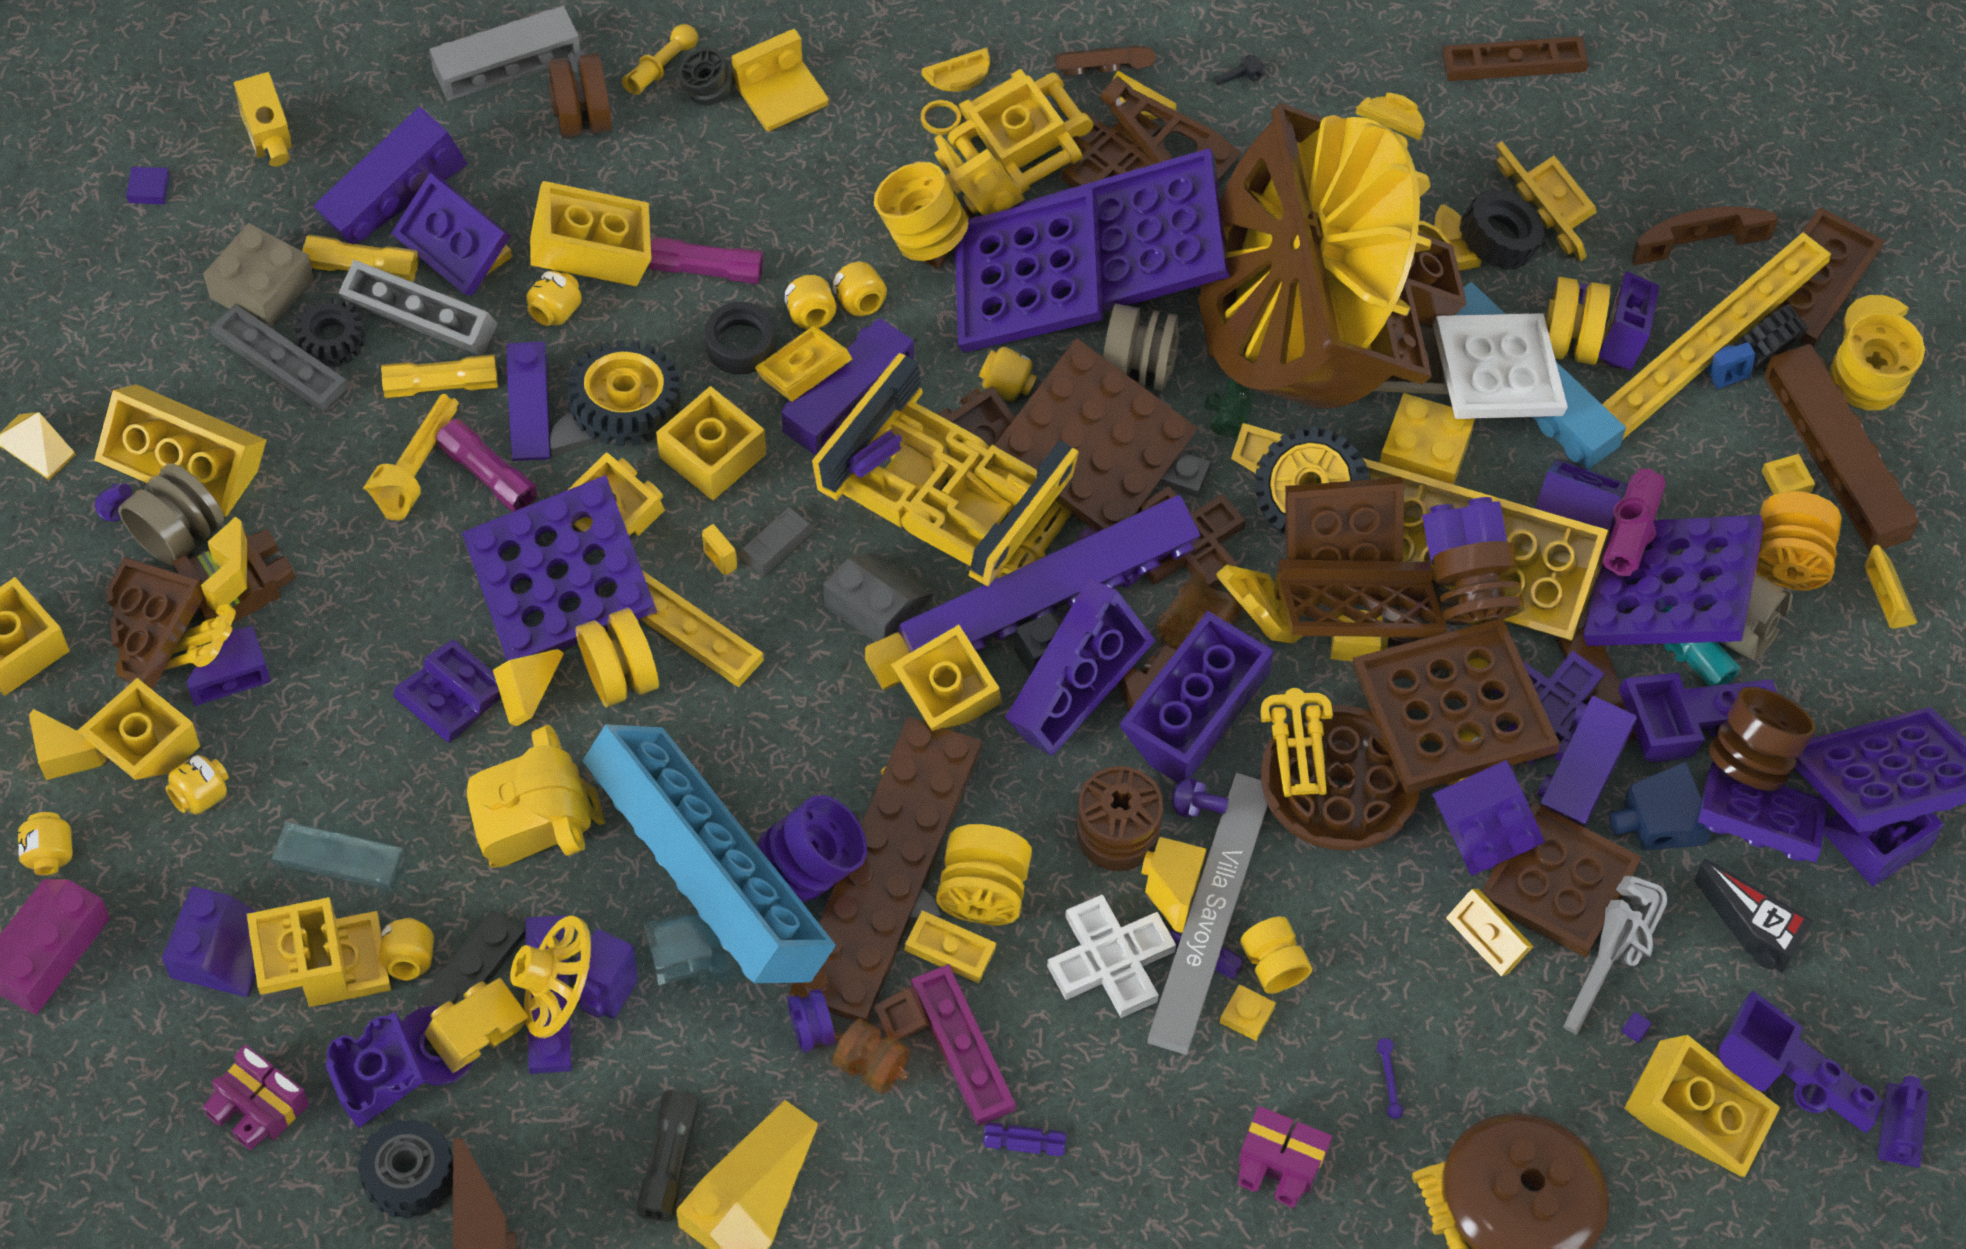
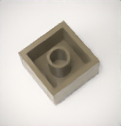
M250 223L242 229L203 273L210 299L229 309L236 303L270 328L277 323L314 280L308 254Z

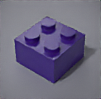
M1507 760L1433 793L1434 799L1471 876L1545 843L1523 791Z

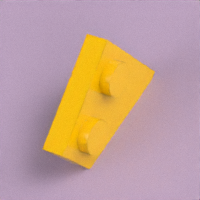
M1230 565L1224 566L1216 574L1222 584L1260 626L1262 632L1269 639L1292 644L1303 637L1291 636L1282 601L1276 600L1274 594L1275 583L1270 574Z

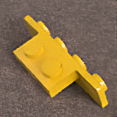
M1502 141L1498 143L1496 149L1499 158L1495 161L1502 174L1506 178L1512 175L1518 183L1516 189L1522 199L1526 202L1532 201L1538 208L1536 212L1541 216L1540 219L1544 222L1545 228H1554L1558 233L1556 239L1567 255L1573 252L1580 262L1587 258L1583 242L1573 231V228L1597 213L1595 205L1555 156H1552L1527 173Z

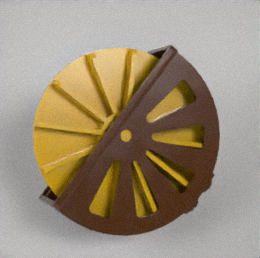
M1279 103L1271 111L1273 121L1246 151L1220 199L1230 277L1201 285V294L1198 296L1210 357H1214L1225 373L1243 386L1317 409H1332L1358 401L1374 391L1392 375L1422 385L1432 375L1419 323L1433 328L1436 316L1455 315L1467 305L1453 245L1418 233L1420 197L1430 188L1429 177L1415 170L1412 158L1407 150L1408 142L1406 138L1382 123L1361 117L1341 118L1336 115H1330L1321 118L1284 103Z

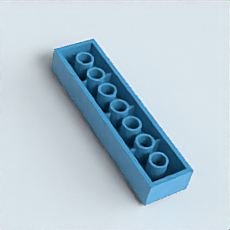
M605 724L582 762L593 774L594 781L602 786L613 800L614 807L623 813L633 826L635 834L654 853L658 864L664 867L677 883L678 890L686 895L698 910L699 917L715 932L720 939L722 947L730 952L742 967L743 974L753 983L811 982L836 944L663 727Z

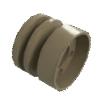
M1115 303L1108 327L1103 358L1128 376H1130L1132 370L1139 371L1138 382L1144 388L1147 386L1149 374H1156L1154 391L1164 393L1166 383L1174 372L1179 349L1178 315L1168 314L1163 330L1159 329V311L1153 312L1148 326L1140 325V308Z
M167 463L160 470L159 476H153L149 479L148 487L150 493L145 490H137L119 506L118 512L128 531L144 549L165 565L174 567L172 561L184 555L188 556L194 551L195 544L193 538L206 540L211 533L210 530H217L225 519L215 499L193 475L174 463Z

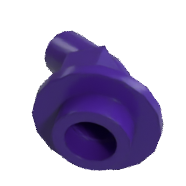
M113 483L109 489L99 494L95 501V510L100 518L111 522L121 520L118 509L131 496L132 489L127 483L119 485Z
M1192 778L1181 780L1175 786L1172 793L1174 810L1178 815L1185 818L1198 817L1202 809L1226 814L1229 799L1205 793L1206 784Z

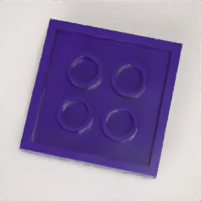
M1712 761L1706 777L1698 823L1704 824L1707 829L1718 834L1730 833L1742 837L1747 843L1755 847L1764 848L1768 846L1783 851L1787 857L1793 860H1809L1816 863L1822 849L1827 800L1787 786H1783L1781 790L1776 791L1753 788L1729 776Z

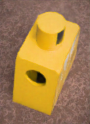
M269 72L234 82L240 114L257 158L266 156L270 166H281L287 163L290 159L287 149L292 148L288 124Z

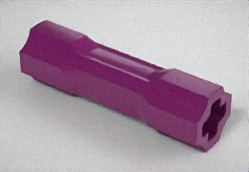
M655 237L651 243V261L649 266L651 270L695 273L724 277L731 281L759 284L763 271L764 251L720 248L686 243L683 240Z
M452 419L440 429L436 436L438 440L437 446L455 462L464 465L493 491L494 496L512 512L527 507L535 500L538 495L536 492L537 486L518 469L510 467L481 441L479 435L463 421Z

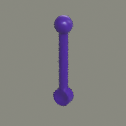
M1382 1038L1377 1043V1051L1383 1058L1390 1105L1387 1108V1113L1392 1119H1398L1403 1115L1404 1110L1402 1105L1398 1103L1390 1056L1394 1045L1390 1039Z

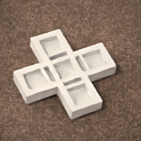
M1103 894L1067 909L1066 919L1081 945L1048 959L1047 967L1065 1000L1103 985L1121 1018L1158 1002V993L1143 966L1170 955L1176 950V944L1158 912L1120 927Z

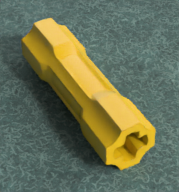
M317 235L306 236L302 252L308 254L311 268L349 271L353 260H357L410 282H414L419 264L417 250L391 246L378 248L341 242L337 238Z
M495 354L465 357L459 361L426 364L404 362L381 365L382 386L385 398L413 396L419 392L460 388L467 390L498 388Z

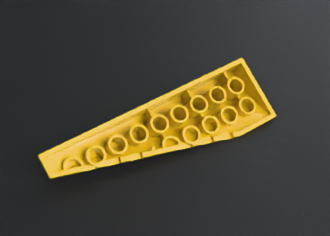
M1243 423L1231 459L1256 474V469H1259L1261 465L1259 461L1262 455H1267L1269 452L1268 447L1273 442L1278 443L1283 434ZM1364 459L1370 479L1401 477L1404 482L1403 562H1431L1423 515L1431 513V507L1453 504L1454 509L1469 506L1470 500L1480 497H1491L1492 502L1500 501L1507 541L1512 542L1514 545L1518 571L1502 578V581L1520 583L1521 592L1512 597L1523 598L1525 611L1505 618L1504 621L1573 642L1603 565V558L1611 537L1608 530ZM1314 477L1307 480L1305 484L1322 483V480ZM1432 565L1434 570L1432 580L1437 582L1435 566ZM1443 586L1450 591L1456 589V586Z

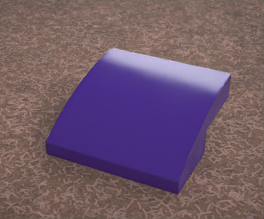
M452 639L425 657L424 668L396 685L393 697L445 741L450 743L498 701L501 695L493 671Z

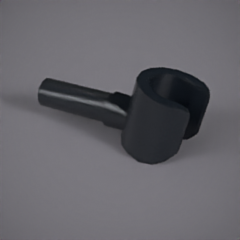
M1250 54L1243 58L1239 67L1214 77V80L1219 85L1246 75L1254 82L1265 75V71L1262 69L1265 65L1257 56Z

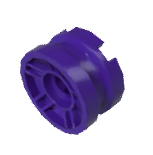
M821 989L809 991V995L802 998L799 995L787 997L792 1025L802 1053L813 1051L814 1046L822 1044L824 1047L834 1045L835 1034Z

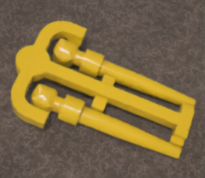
M229 604L220 605L215 612L218 614V617L203 621L201 625L185 630L173 654L187 650V653L169 659L164 670L190 663L195 664L197 667H203L211 663L218 655L224 641L232 632L231 624L236 614L235 609Z
M1291 688L1285 694L1267 697L1261 706V722L1272 721L1275 723L1272 725L1273 739L1276 740L1284 796L1325 795L1327 792L1322 745L1324 731L1323 723L1319 720L1320 718L1332 719L1333 714L1330 700L1323 694L1304 693L1298 688ZM1304 704H1319L1310 705L1306 708L1305 716L1309 723H1307L1308 737L1304 738L1301 708ZM1286 705V707L1292 710L1295 738H1288L1289 731L1288 724L1285 723L1287 717L1285 708L1274 707L1270 715V707ZM1306 746H1312L1318 785L1315 783L1309 784ZM1288 747H1296L1300 784H1295V786H1291Z

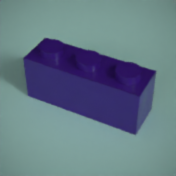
M1593 695L1588 705L1581 702L1571 723L1577 726L1570 741L1564 738L1559 746V753L1555 755L1554 760L1560 762L1554 776L1546 774L1537 793L1538 796L1542 797L1540 804L1586 827L1636 724L1637 716Z

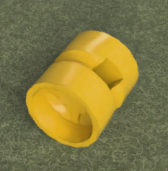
M1278 916L1261 921L1247 930L1240 939V944L1252 964H1257L1255 973L1264 991L1269 994H1275L1300 984L1312 973L1313 969L1303 948L1295 946L1297 943L1295 940L1296 935L1286 917Z

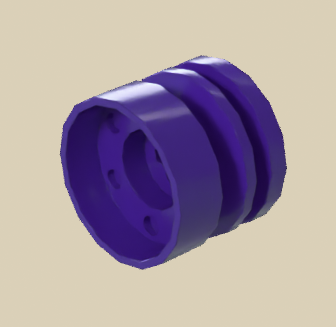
M826 795L812 796L764 831L757 844L758 848L801 902H811L836 884V882L848 876L864 863L867 855L866 837L856 817L840 801Z

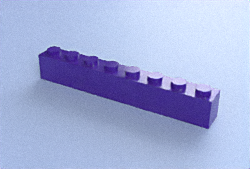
M1179 494L992 581L989 587L983 585L900 624L898 632L903 637L909 653L955 626L960 625L978 653L986 648L984 642L996 636L999 637L1000 641L1014 636L1015 628L1028 621L1035 620L1050 612H1055L1054 609L1067 603L1071 608L1089 577L1115 589L1126 582L1125 576L1137 571L1139 576H1142L1157 569L1160 566L1158 561L1172 555L1173 559L1176 560L1195 550L1193 544L1197 542L1201 535Z

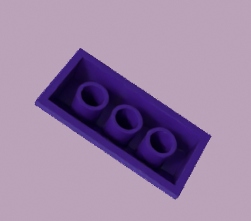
M1207 611L1121 721L1120 728L1151 767L1177 783L1183 779L1191 778L1269 676L1274 650Z

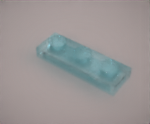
M285 822L272 858L276 865L391 890L403 857V852L400 847Z

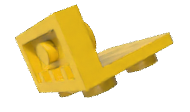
M795 28L731 56L732 73L735 80L734 85L766 131L774 130L829 104L827 95L802 61L801 37Z

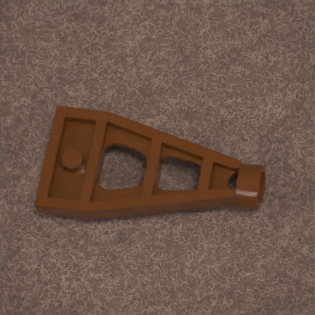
M1119 76L1113 79L1100 97L1102 101L1111 107L1112 113L1145 154L1156 163L1173 159L1164 146V140L1171 133H1179L1193 140L1197 145L1195 152L1211 148L1215 155L1218 181L1242 154V152L1213 129L1134 90ZM1121 97L1125 99L1124 103L1120 101ZM1142 111L1153 114L1165 123V127L1157 136L1149 135L1137 122L1136 117Z

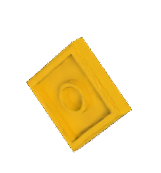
M812 326L758 364L755 369L765 382L793 402L851 361L852 357L845 347L816 326Z

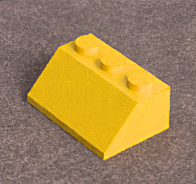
M543 181L540 186L530 235L531 266L638 286L651 261L649 203Z

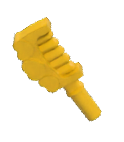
M1445 1162L1413 1172V1181L1418 1183V1186L1423 1189L1422 1196L1427 1198L1425 1204L1430 1207L1429 1214L1434 1216L1432 1218L1434 1223L1432 1231L1434 1235L1445 1234L1447 1246L1450 1249H1468L1466 1241L1454 1227L1455 1220L1447 1202L1443 1200L1442 1172Z

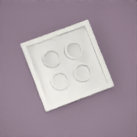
M1544 314L1436 316L1433 322V329L1455 419L1564 415L1568 407Z

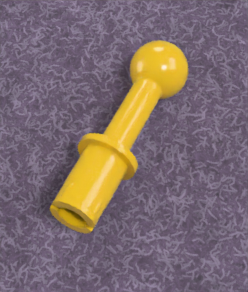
M688 24L676 26L671 32L670 42L654 56H642L639 60V65L622 78L624 89L630 94L639 95L654 79L656 81L660 80L664 75L663 67L680 51L690 50L697 45V31Z

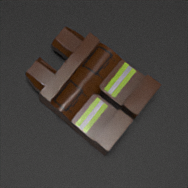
M268 528L249 537L245 532L247 539V589L229 604L236 611L232 623L264 607L269 601L273 602L281 598L279 588L296 578L285 556L267 565L263 561V559L279 551ZM210 550L191 559L184 555L172 561L177 574L199 580L202 583L220 568L213 562ZM204 596L197 609L203 620L206 621L218 617V614L207 606Z

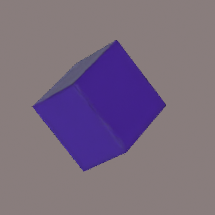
M1634 1012L1624 1025L1622 1033L1640 1043L1650 1029L1652 1022Z

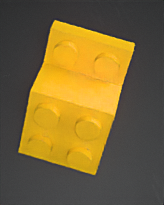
M330 897L247 914L257 986L260 995L303 987L308 1005L313 1007L391 991L387 967L382 966L378 960L382 932L377 911L336 919Z

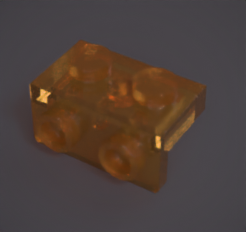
M1195 571L1188 582L1182 585L1177 597L1168 609L1160 615L1156 628L1163 646L1165 644L1177 650L1207 611L1232 624L1243 607L1232 594L1208 587L1204 574Z

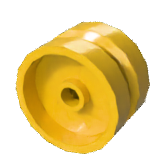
M1557 277L1545 319L1555 359L1562 360L1567 355L1571 338H1574L1573 356L1575 361L1596 365L1606 324L1610 285L1591 282L1585 289L1582 304H1579L1580 286L1576 279Z
M629 608L609 615L607 621L608 633L596 620L576 626L575 629L587 672L602 704L606 708L626 700V681L630 688L639 696L659 688V679L650 647L635 615Z

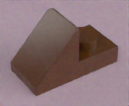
M1164 644L1157 657L1153 655L1149 657L1142 672L1131 668L1117 683L1128 712L1177 650Z

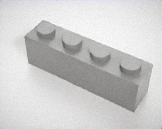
M561 6L552 10H545L521 20L511 21L487 31L477 32L474 35L453 42L443 43L440 46L429 49L434 74L446 100L450 101L547 69L548 60L566 57L570 61L571 59L568 55L572 51L577 54L580 51L579 36L565 7Z
M353 260L339 291V294L348 303L351 302L357 308L480 356L484 355L498 325L487 311L357 260Z

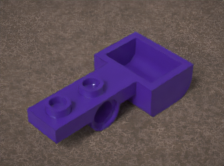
M1679 673L1625 678L1618 690L1626 711L1637 716L1633 730L1644 759L1647 762H1663L1692 757L1705 740L1701 730L1708 729L1710 735L1716 737L1720 726L1725 721H1728L1727 713L1743 688L1759 687L1778 693L1772 679L1685 689Z
M1752 990L1742 1002L1719 1048V1057L1723 1065L1758 1091L1767 1090L1779 1075L1784 1073L1797 1083L1794 1090V1098L1802 1109L1812 1113H1821L1830 1107L1864 1133H1867L1876 1123L1885 1101L1877 1096L1872 1088L1861 1084L1844 1072L1836 1062L1825 1058L1799 1039L1804 1027Z

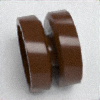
M598 52L579 56L577 61L578 79L574 78L572 65L566 57L548 60L551 81L548 85L554 117H557L562 139L581 135L583 131L581 113L584 112L586 113L588 126L594 134L612 131L608 94Z

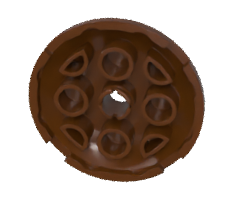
M1331 705L1332 719L1320 718L1319 720L1323 723L1324 731L1322 745L1327 793L1325 795L1284 796L1277 744L1273 736L1265 749L1262 760V790L1274 816L1289 832L1301 840L1330 850L1351 851L1365 849L1387 840L1402 829L1414 813L1421 790L1406 794L1371 711L1354 706ZM1304 711L1301 713L1304 738H1307V723L1309 721H1307ZM1293 721L1288 723V738H1295ZM1306 746L1309 784L1315 783L1318 785L1312 746ZM1288 747L1291 786H1295V784H1300L1296 747ZM1343 780L1347 785L1338 788L1339 786L1332 781Z
M1505 1113L1485 1118L1469 1127L1457 1139L1444 1164L1442 1172L1443 1200L1447 1202L1455 1220L1454 1227L1473 1249H1592L1605 1228L1609 1213V1193L1606 1178L1597 1158L1576 1134L1548 1118L1528 1113ZM1531 1181V1185L1536 1191L1533 1192L1526 1189L1522 1182L1527 1183Z

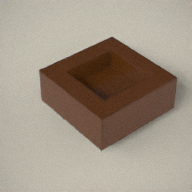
M908 987L874 1005L890 1043L900 1042L931 1026L915 988Z

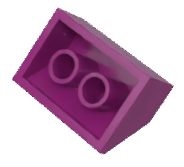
M43 879L0 934V995L37 1015L110 920L102 898L68 879Z

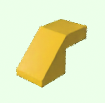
M234 517L207 542L213 562L220 568L201 587L207 606L215 612L218 606L230 604L247 589V539L242 522L237 517Z

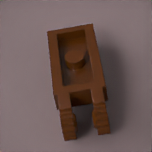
M1135 45L1056 53L1054 61L1056 69H1064V75L1085 74V67L1099 66V72L1121 70L1120 64L1129 63L1135 69H1143V67H1151L1154 61H1156V56L1150 47Z

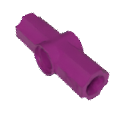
M1639 469L1636 474L1631 476L1624 498L1616 503L1613 510L1616 523L1603 562L1606 569L1612 570L1619 576H1631L1634 570H1638L1645 546L1653 541L1656 536L1653 522L1666 482L1663 475L1655 473L1652 469Z

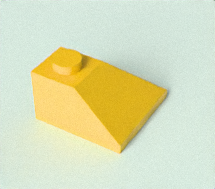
M960 625L955 626L891 664V667L931 731L969 723L1002 703L1000 688Z

